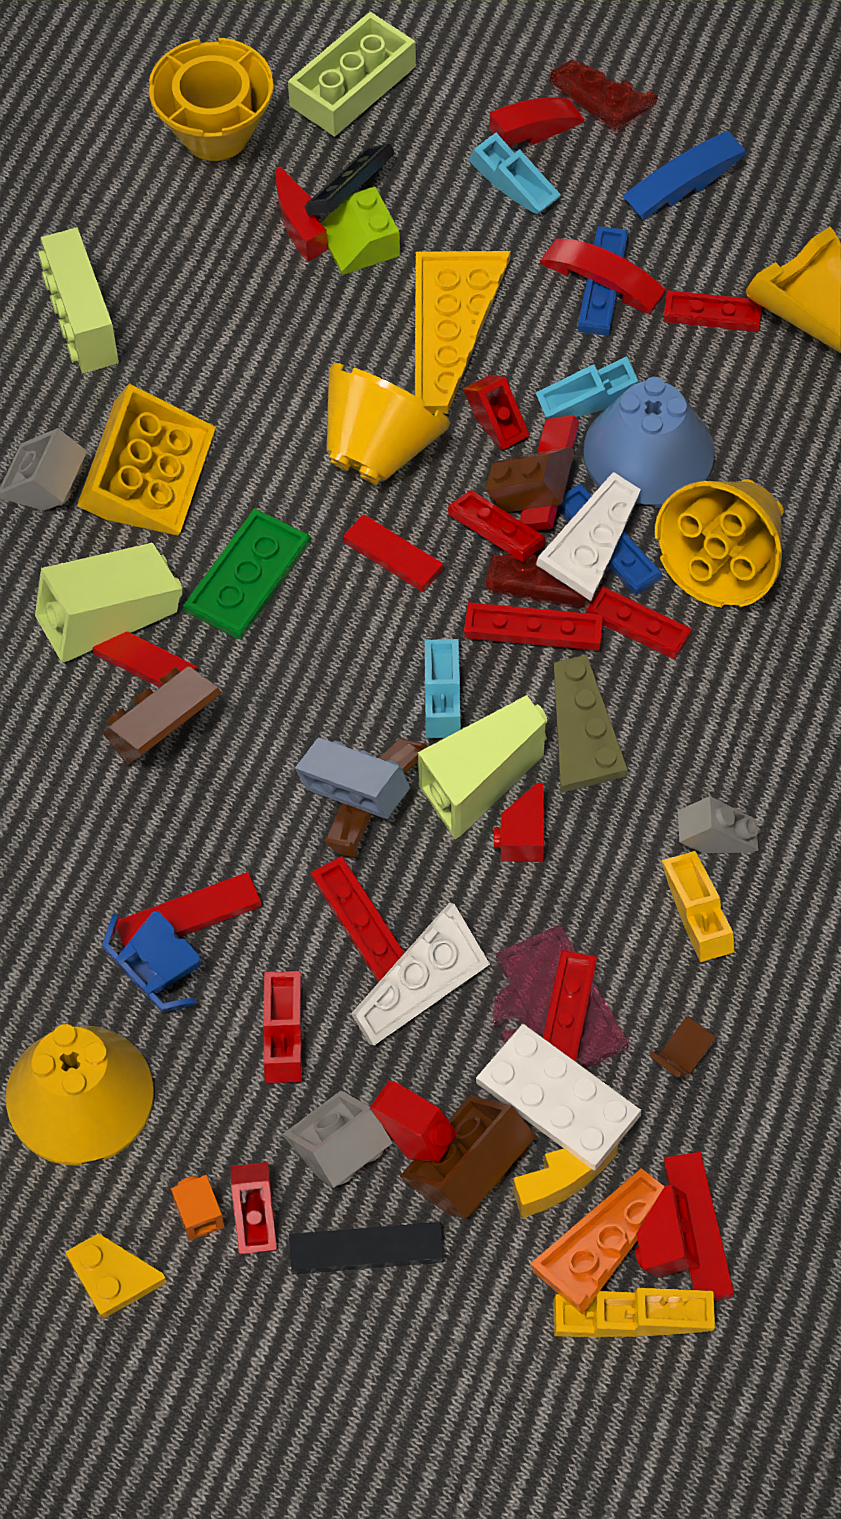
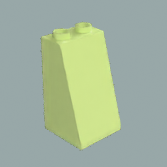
M153 543L41 568L35 617L61 662H66L93 650L92 648L95 645L127 631L132 633L176 613L179 598L182 596V586L179 579L174 578L169 570L165 556L160 555Z
M527 695L418 752L419 787L454 839L462 836L544 756V744L547 739L545 734L547 717L541 706L538 704L534 706Z

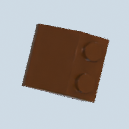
M572 447L517 455L494 462L491 466L485 490L505 512L560 505L563 501L575 450Z

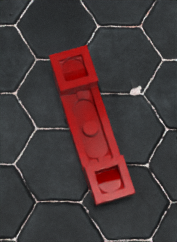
M555 239L540 260L541 265L560 274L568 276L573 271L623 294V303L648 315H651L666 293V289L633 263L613 252L586 242L572 239Z

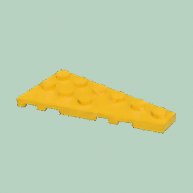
M510 251L416 252L415 396L426 402L423 408L432 414H435L436 410L442 414H448L510 261Z

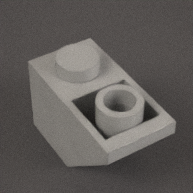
M711 796L678 810L680 843L701 853H753L758 851V827L755 818Z

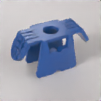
M158 911L152 912L118 955L111 947L119 920V914L113 913L102 944L103 949L162 1013L198 1004L197 998H186L162 1003L156 996L162 990L197 969L201 964L199 954L185 939H180L174 933V927Z

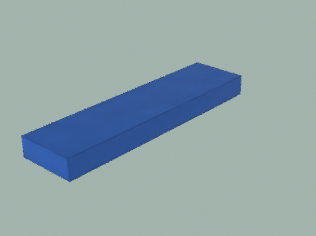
M597 226L594 245L624 258L629 230ZM587 278L578 322V332L609 336L617 298L616 291Z
M580 483L564 493L562 504L558 505L557 510L570 522L592 496ZM623 531L608 563V567L636 596L662 580V572Z

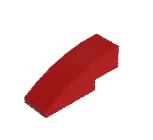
M559 97L521 101L491 111L489 116V129L493 134L497 133L509 147L525 140L532 146L584 123V118L570 99Z
M280 166L275 171L281 219L296 249L309 262L328 250L327 230L319 223L318 215L308 216L304 206L311 197Z
M301 971L264 972L263 1066L265 1083L302 1082Z

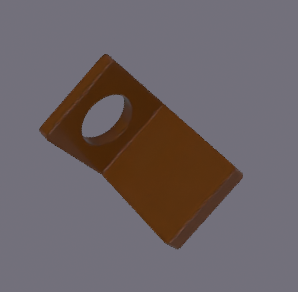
M686 1016L662 1051H652L649 1056L677 1078H689L717 1037L693 1018Z

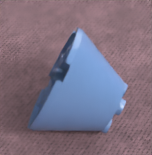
M650 377L646 381L637 383L626 390L593 421L584 441V463L586 470L598 488L614 472L641 489L636 501L637 504L655 505V508H661L663 503L681 487L694 482L707 481L713 468L715 456L714 442L705 423L684 396L675 387L665 383L659 377Z

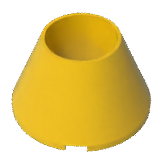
M218 38L219 42L200 43V39H196L173 48L157 62L149 79V97L156 114L193 155L209 161L229 159L239 154L246 147L269 106L273 95L272 72L266 60L248 45L226 38Z

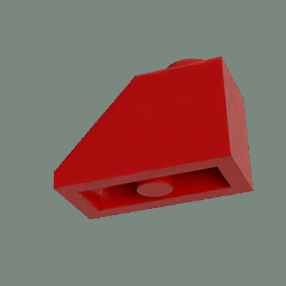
M490 374L463 388L475 419L500 450H504L530 436L505 376Z
M544 783L533 785L501 813V827H494V848H501V862H543Z
M389 1080L370 1106V1110L406 1158L410 1160L439 1162L458 1135L440 1108L395 1081Z
M268 1162L231 1166V1189L239 1254L277 1250Z
M673 1185L664 1186L636 1233L639 1246L636 1247L635 1253L638 1264L644 1271L657 1278L700 1266L686 1193Z

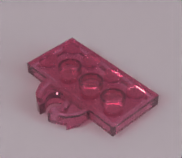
M560 924L496 953V961L510 985L501 989L494 1000V1028L500 1027L504 1020L513 1017L519 1019L524 1025L543 1038L561 950L576 952ZM594 982L592 983L576 1061L584 1069L628 1049L629 1045ZM506 1029L501 1033L500 1040L506 1044L517 1030Z

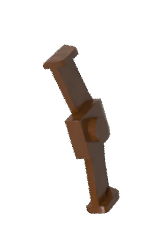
M399 738L379 759L395 761L403 768V774H405L418 762V752L428 746L425 743ZM341 803L325 838V843L336 853L355 858L358 853L356 849L371 816L382 817Z

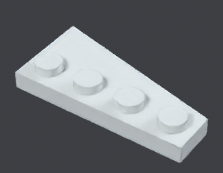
M613 472L540 554L536 565L592 601L641 489Z
M448 903L351 1013L369 1044L376 1045L490 965L455 904Z

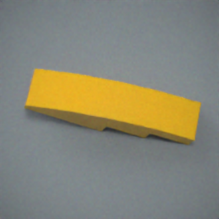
M637 1288L634 1293L599 1291L583 1314L559 1294H556L553 1299L554 1336L638 1337L708 1332L715 1329L713 1291Z

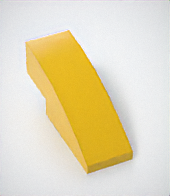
M696 851L662 860V866L673 899L700 962L734 953V933L721 910L720 897Z
M618 1144L595 1171L567 1150L560 1149L545 1154L543 1170L513 1178V1194L521 1218L523 1219L545 1211L568 1199L588 1185L617 1155Z

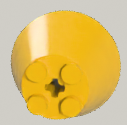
M333 363L329 369L326 451L330 454V462L333 465L346 471L349 470V467H352L361 473L360 477L378 485L380 480L388 479L447 431L450 425L449 419L438 410L433 415L430 411L423 408L426 402L415 395L357 368H353L352 373L341 371L344 365Z
M749 479L742 480L741 482L700 481L685 485L676 490L659 510L655 523V539L659 540L662 552L660 560L675 583L690 596L701 602L721 608L724 605H739V607L752 604L770 590L779 575L782 560L781 517L784 513L783 507L770 492Z
M62 1024L55 1028L53 1032L37 1040L21 1055L14 1065L6 1089L8 1117L13 1130L21 1142L36 1155L48 1161L73 1166L82 1165L83 1162L101 1158L106 1160L127 1148L145 1127L154 1100L151 1072L141 1052L123 1036L111 1030L95 1026Z

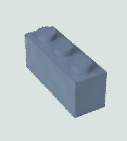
M319 737L295 767L306 790L385 819L390 816L410 789L403 774V768L395 761H384L373 757L367 751H356L347 748L339 741L330 742Z

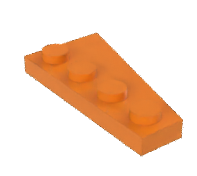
M641 1168L532 1261L530 1265L533 1273L583 1314L636 1243V1233L664 1188V1185Z

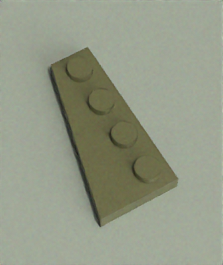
M587 655L554 662L560 793L627 777L628 769Z

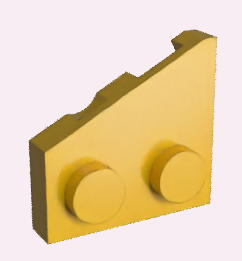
M99 1233L65 1252L67 1259L102 1320L167 1283L162 1272Z

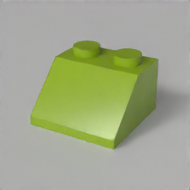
M376 187L352 194L321 223L327 230L328 249L342 275L400 256L399 230Z

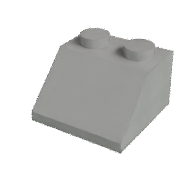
M59 428L21 443L0 486V498L44 511L58 505H63L71 495L72 491L70 488L74 479L83 469L84 465L82 462L87 450Z
M339 1091L283 1133L288 1143L314 1174L333 1188L348 1182L354 1176L355 1171L366 1163L378 1159L383 1154L384 1149L392 1144L384 1127L370 1110V1107L343 1091Z

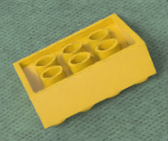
M128 384L114 401L77 506L108 521L178 536L188 512L216 427Z

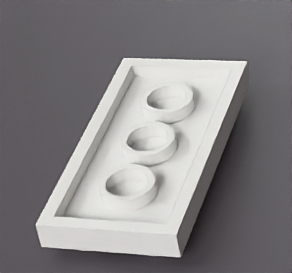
M524 1024L518 1028L476 1077L478 1085L502 1103L512 1105L522 1118L594 1171L641 1116V1109Z

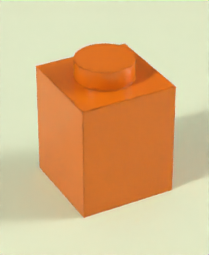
M207 1175L199 1178L197 1176L187 1177L178 1182L177 1186L171 1188L175 1206L189 1241L225 1228L220 1208Z

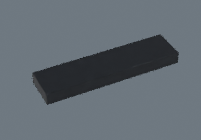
M377 145L363 150L306 203L304 207L308 216L334 212L395 154L392 145Z
M441 1222L289 1234L292 1275L444 1263Z

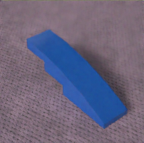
M726 131L674 158L630 189L623 197L637 215L645 221L664 204L668 203L672 207L694 188L698 193L745 156L747 152L732 134Z

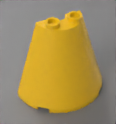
M828 227L814 236L794 259L782 267L775 262L759 272L747 287L746 294L752 301L841 353V242L834 230Z

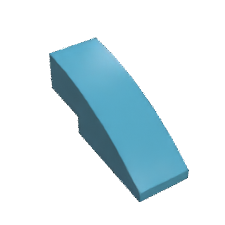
M494 133L477 146L468 160L501 192L537 215L561 196L520 149L514 153L497 133Z
M626 356L599 370L593 364L536 392V395L547 419L569 415L577 417L605 410L626 390L640 382Z
M459 639L425 640L426 738H446L461 730Z

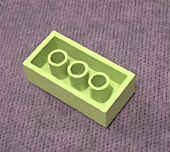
M369 12L288 80L290 107L335 137L416 67L415 41L372 12Z
M78 228L40 237L43 250L38 251V257L42 269L47 270L42 272V277L46 289L50 290L51 294H54L50 296L55 314L59 315L60 319L58 321L63 338H67L69 343L67 348L72 363L78 361L82 374L118 364L119 360L113 325Z

